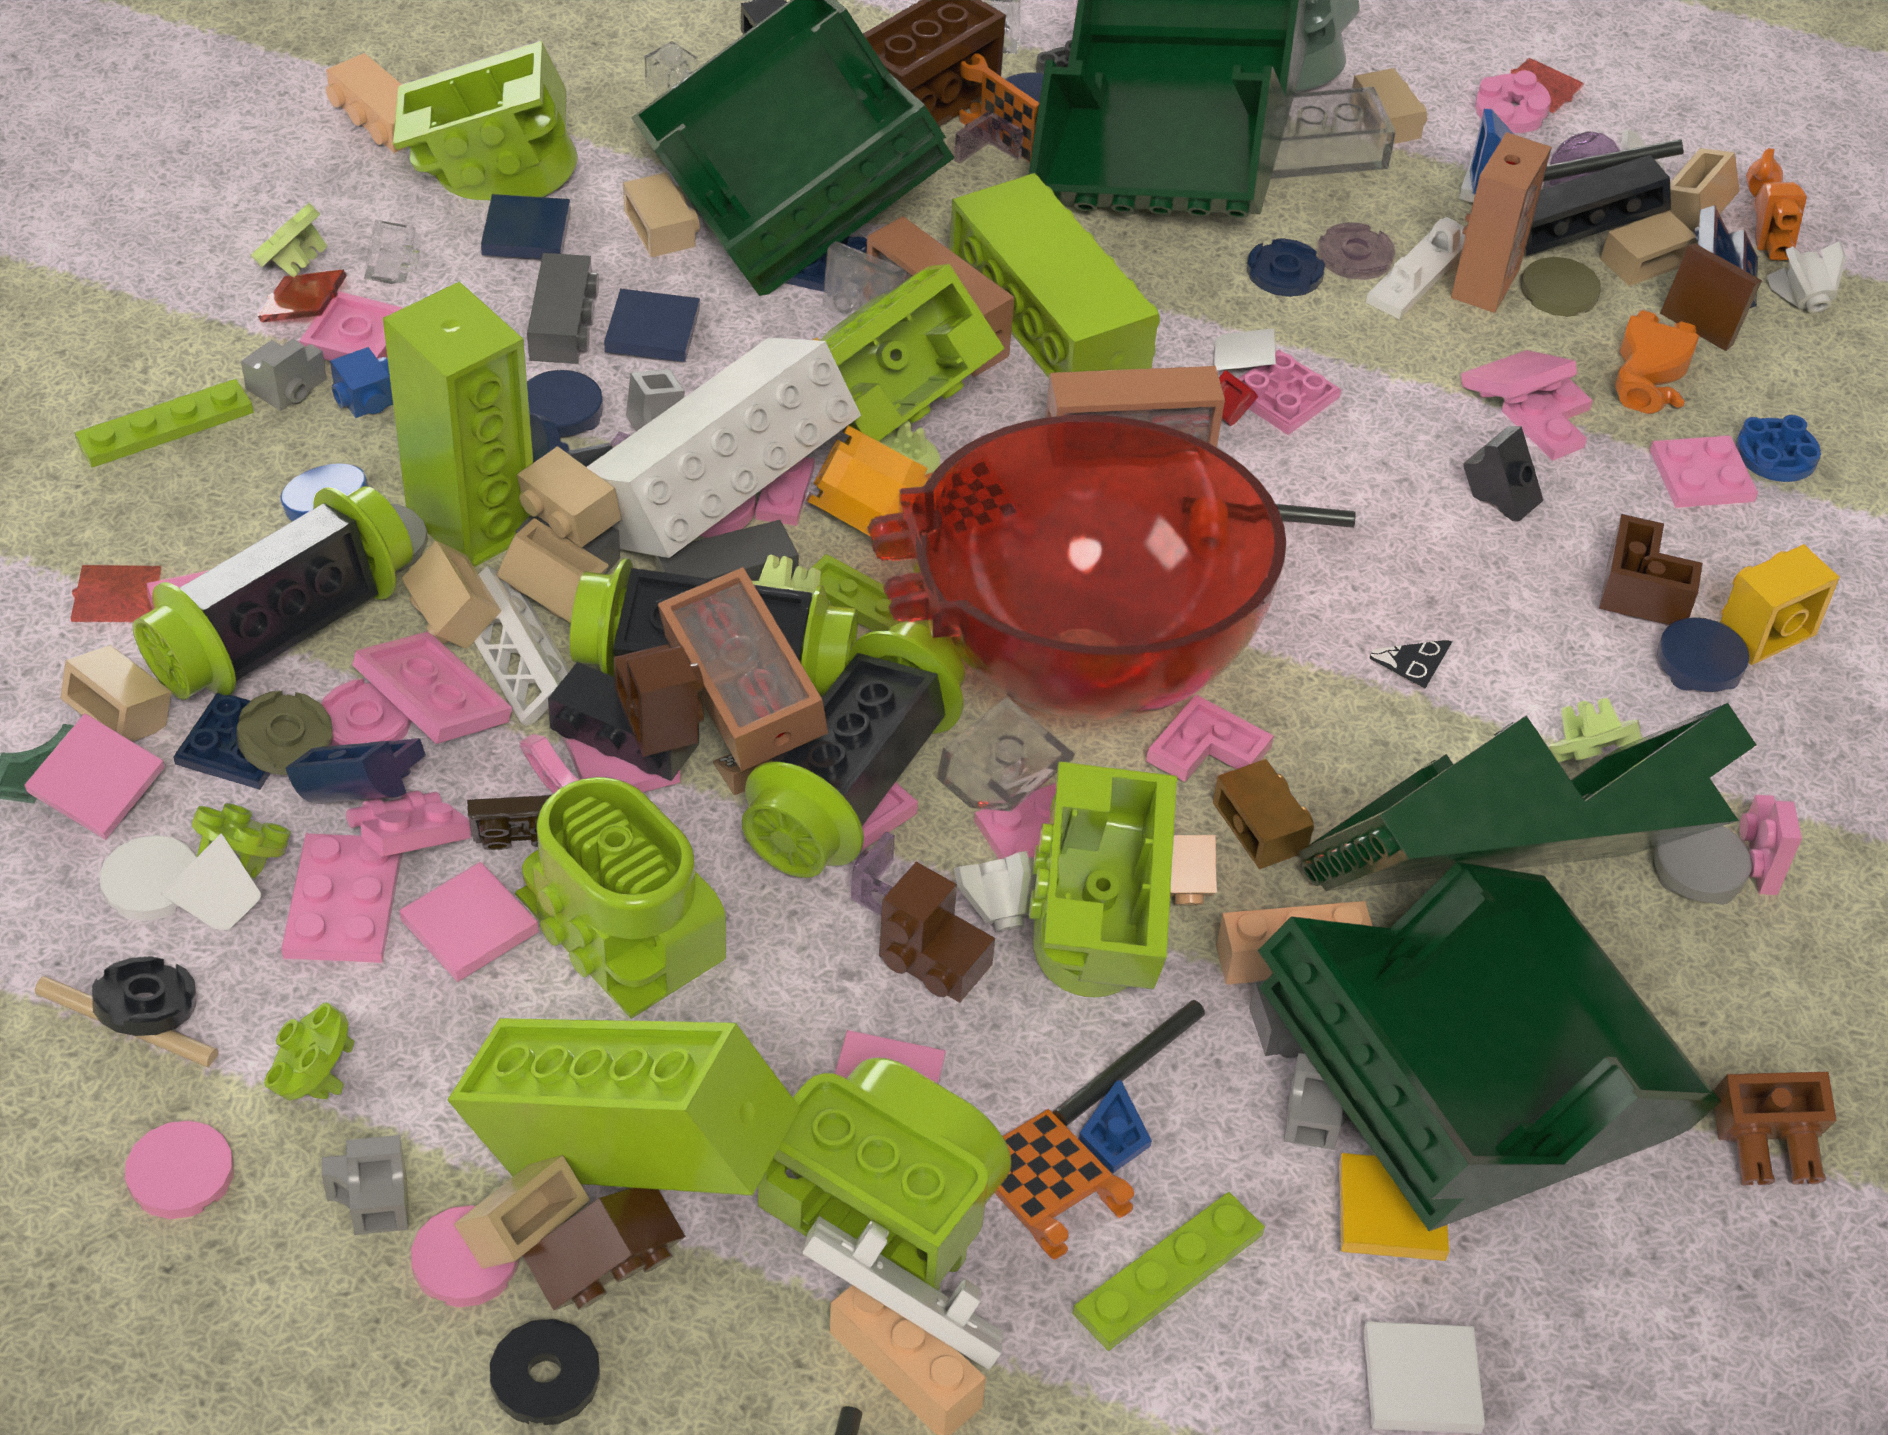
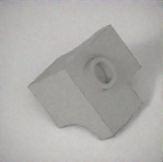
M291 339L282 346L270 340L241 360L246 390L279 411L284 410L292 403L301 402L309 391L327 380L323 351L312 344L304 346L295 339Z
M671 369L630 373L626 417L635 431H638L686 397L684 396L685 390Z
M1298 1053L1289 1089L1284 1142L1335 1150L1341 1126L1352 1120L1306 1054Z
M400 1135L346 1140V1155L322 1157V1179L327 1201L342 1203L350 1209L354 1235L409 1230L407 1173Z

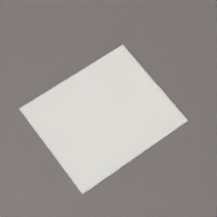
M1274 328L1222 334L1215 339V366L1217 371L1276 364Z

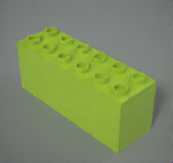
M1035 173L952 199L949 250L1014 296L1011 334L1048 378L1050 373L1152 369L1153 357L1156 353L1157 327L1160 323V316L1156 306L1143 296L1137 289L1134 281L1128 279L1116 265L1114 259L1107 255L1096 243L1093 235L1080 225L1073 213L1064 207L1056 198L1052 189L1046 186Z
M459 281L383 317V326L406 507L412 509L424 521L427 533L434 540L466 554L472 565L476 567L508 550L516 534L515 531L529 517L530 514L523 508L519 500L521 490L517 474L533 464L524 339Z
M499 1018L447 1099L512 1177L529 1164L563 1155L580 1184L753 1196L800 1110L799 1105L738 1024L729 1022Z

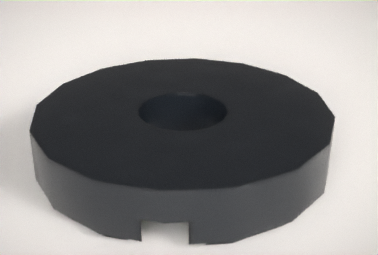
M152 956L131 957L113 963L104 969L103 977L99 980L95 979L92 985L93 1013L101 1024L115 1032L133 1036L158 1035L176 1029L190 1018L196 1006L195 980L186 968L176 964L175 969L164 965V959ZM139 993H150V994H153L152 996H149V997H137V996H135L136 994H139Z
M556 1319L534 1320L513 1329L497 1344L490 1361V1386L499 1407L516 1421L527 1424L530 1421L533 1423H543V1425H556L577 1416L593 1400L600 1379L599 1354L590 1337L574 1324ZM549 1361L558 1365L561 1371L550 1382L541 1383L535 1381L529 1375L531 1369L540 1362Z

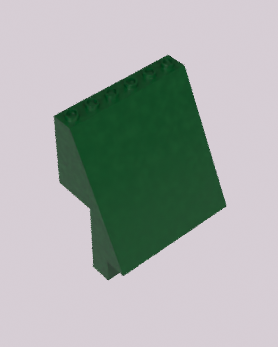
M837 0L788 1L631 117L759 296L769 295L955 158L943 141L946 136L926 106L888 72L848 10Z
M1078 0L1068 67H1057L1053 59H1046L1028 175L1035 173L1046 186L1052 189L1056 198L1064 206H1074L1082 211H1095L1097 207H1108L1121 213L1134 212V209H1149L1152 213L1160 215L1171 214L1172 210L1187 211L1194 216H1208L1210 212H1219L1234 218H1246L1249 214H1261L1310 42L1304 28L1307 0Z
M1725 703L1621 746L1570 780L1526 715L1515 723L1512 722L1496 732L1493 738L1455 764L1445 754L1438 760H1433L1300 850L1298 853L1304 860L1301 866L1307 878L1315 886L1321 885L1325 891L1441 878L1456 862L1509 870L1631 855L1739 821L1710 777L1757 744L1729 703Z
M1456 862L1391 928L1291 916L1258 950L1273 972L1259 988L1429 1232L1670 1140L1693 1128L1722 1102L1544 875Z

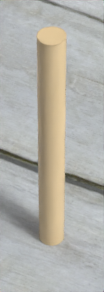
M46 976L38 980L35 986L36 995L99 1021L93 1013L91 995ZM174 1030L158 1035L135 1036L207 1068L210 1067L219 1054L218 1049Z

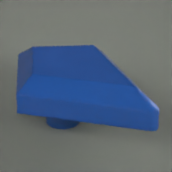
M1120 1080L1114 1083L1079 1133V1140L1112 1174L1150 1148L1152 1143L1126 1088Z

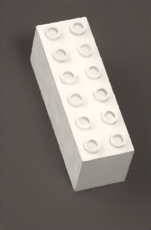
M768 337L587 466V468L615 487L621 520L612 527L619 530L620 549L670 558L860 417L861 414L826 341Z

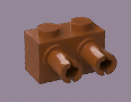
M1829 1071L1727 1074L1713 1090L1722 1101L1714 1108L1719 1140H1731L1737 1145L1741 1185H1754L1753 1181H1757L1758 1185H1770L1775 1182V1177L1772 1173L1768 1139L1787 1141L1792 1184L1801 1185L1804 1184V1180H1807L1808 1184L1824 1182L1826 1176L1823 1172L1818 1138L1837 1121Z

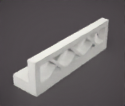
M486 566L479 573V576L501 609V612L474 642L520 723L527 726L535 723L549 708L548 697L568 674L570 669L526 595L515 591L507 582L496 576L497 570ZM494 623H502L503 625L500 644H491L490 642ZM511 653H519L521 656L517 675H509L508 673ZM537 683L541 693L527 706L525 699L528 684Z

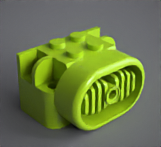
M542 41L398 86L393 138L394 147L398 150L409 146L410 162L413 168L419 172L435 175L446 190L457 196L473 200H491L492 194L545 197L560 188L570 178L575 170L578 159L577 150L566 130V88Z
M950 264L932 265L922 269L891 292L883 293L867 302L830 329L820 340L826 341L861 414L849 426L877 441H880L907 420L910 423H914L923 418L931 411L930 403L940 396L946 399L957 393L964 387L961 380L1005 349Z
M1059 761L1056 794L1050 808L1049 824L1042 823L1039 845L1035 847L1033 874H1037L1035 889H1032L1029 919H1034L1033 949L1036 960L1044 974L1061 989L1078 996L1093 998L1110 996L1127 987L1154 990L1167 958L1177 776Z
M594 777L569 783L548 798L537 820L538 850L525 859L522 865V873L526 885L515 891V895L540 921V927L546 939L553 946L561 944L569 952L570 961L579 975L584 978L590 975L632 1019L726 959V916L723 905L711 886L695 871L693 849L686 836L644 793L633 785L621 780Z
M887 1058L864 1060L857 1065L847 1078L834 1073H822L813 1076L793 1096L800 1110L758 1185V1207L806 1237L819 1216L855 1239L859 1238L869 1222L873 1220L889 1231L886 1237L887 1244L880 1255L939 1291L940 1282L947 1273L958 1271L964 1264L967 1248L983 1226L985 1205L1010 1172L1011 1156L1006 1141L989 1118L971 1103L914 1069L895 1060ZM790 1169L797 1179L789 1178L786 1175V1171Z

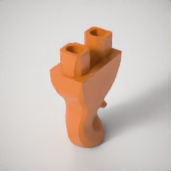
M1768 148L1763 152L1762 157L1749 167L1746 174L1749 191L1755 197L1757 250H1767L1771 260H1789L1786 249L1792 246L1796 248L1807 196L1798 184L1783 182V170L1781 165L1774 159L1775 151L1772 148Z
M1641 310L1637 316H1630L1620 347V354L1625 363L1620 368L1615 382L1619 401L1624 407L1647 414L1662 410L1666 404H1672L1674 407L1681 408L1684 406L1685 400L1679 392L1671 387H1656L1655 385L1671 383L1686 375L1699 339V335L1696 334V327L1693 324L1682 321L1675 323L1674 327L1658 323L1659 318L1655 313Z

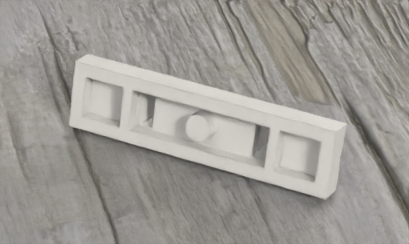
M1448 217L1440 219L1433 226L1432 230L1405 257H1401L1394 264L1393 269L1367 294L1366 303L1400 319L1460 259L1466 236L1462 234L1464 226Z
M820 1216L807 1234L802 1254L987 1370L991 1369L1001 1354L1003 1331L973 1313L981 1301L979 1298L982 1292L981 1288L964 1278L949 1298L880 1255L887 1244L886 1237L889 1231L873 1220L869 1222L859 1238L855 1239Z

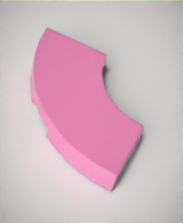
M532 734L519 742L521 744L519 746L543 784L552 793H555L569 783L580 780L564 765L546 737Z

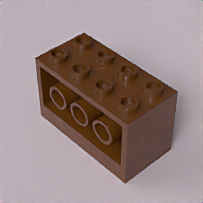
M920 0L863 34L888 72L926 106L938 126H941L959 115V110L964 109L965 111L970 108L971 103L980 102L982 99V83L964 79L960 74V62L965 61L967 64L972 65V55L980 54L985 58L988 68L1001 76L1006 14L982 0Z

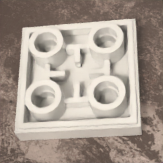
M1366 1322L1364 1340L1372 1429L1482 1433L1485 1420L1474 1326Z

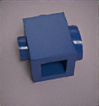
M366 347L330 360L333 378L332 393L340 408L347 406L353 416L358 418L369 413H380L386 407L393 405L388 359L386 357L377 359L371 349Z

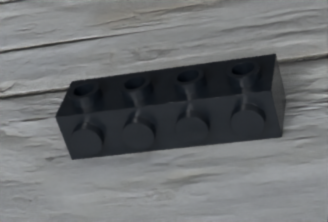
M1648 155L1542 189L1524 254L1526 256L1671 210L1670 177L1655 159Z

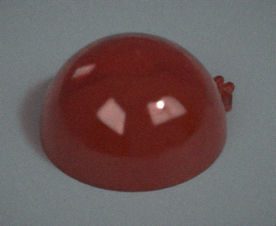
M1104 415L1046 417L1024 421L983 435L950 455L932 473L924 486L899 489L898 513L886 514L885 516L880 515L879 517L875 516L874 519H871L869 526H867L872 541L875 540L872 548L876 553L877 559L882 561H888L889 559L892 561L911 560L914 573L892 576V578L887 579L888 581L883 586L888 600L892 601L888 607L894 620H898V622L928 620L932 638L946 637L951 647L976 674L988 684L1019 703L1060 717L1092 721L1128 719L1164 709L1195 694L1222 674L1248 646L1265 619L1280 582L1286 553L1285 527L1280 511L1266 488L1245 466L1212 444L1188 433L1143 420Z

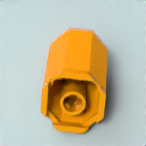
M848 425L842 432L849 435L845 443L839 439L835 441L813 484L817 485V488L820 489L818 495L809 492L806 500L885 545L888 544L891 538L899 542L911 521L906 516L913 500L918 503L922 501L932 480L925 477L928 468Z

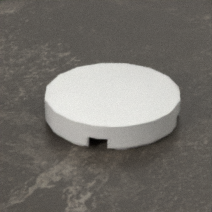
M150 835L134 838L118 846L105 859L99 873L103 899L108 905L116 909L118 914L127 919L149 921L168 917L177 912L176 908L179 906L160 893L197 857L188 845L173 837Z

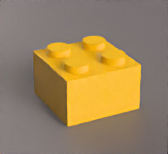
M1805 544L1787 552L1780 551L1771 559L1761 564L1743 568L1735 576L1730 597L1721 612L1722 618L1720 623L1733 629L1744 640L1749 651L1748 663L1754 665L1817 635L1840 577Z

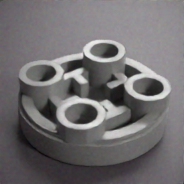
M1724 826L1656 846L1654 853V863L1659 874L1660 884L1670 892H1677L1686 898L1700 902L1728 904L1745 887L1752 869V859L1748 848L1734 832Z

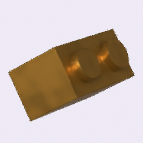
M1267 759L1218 775L1213 804L1259 870L1300 855L1298 852L1310 844L1314 831V822L1310 812L1305 807L1299 805L1291 794L1286 779L1281 774L1276 773Z

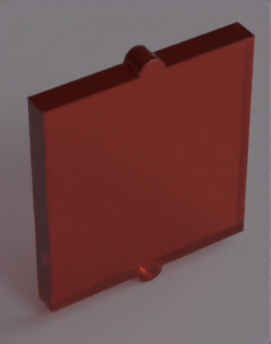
M1528 58L1517 69H1511L1510 74H1516L1519 71L1526 70L1534 73L1537 76V82L1541 83L1549 92L1551 98L1549 112L1555 113L1565 102H1571L1573 95L1584 85L1583 82L1531 58Z
M344 269L300 274L295 277L284 276L274 292L267 296L268 301L258 314L260 322L321 316L332 298L338 296L337 291L347 277Z
M82 565L78 586L72 590L75 600L70 618L71 622H134L137 618L153 610L147 595V583L160 581L161 566Z

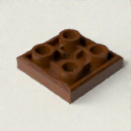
M1694 243L1688 246L1660 314L1675 323L1682 321L1695 325L1696 334L1722 350L1727 351L1735 343L1762 280Z

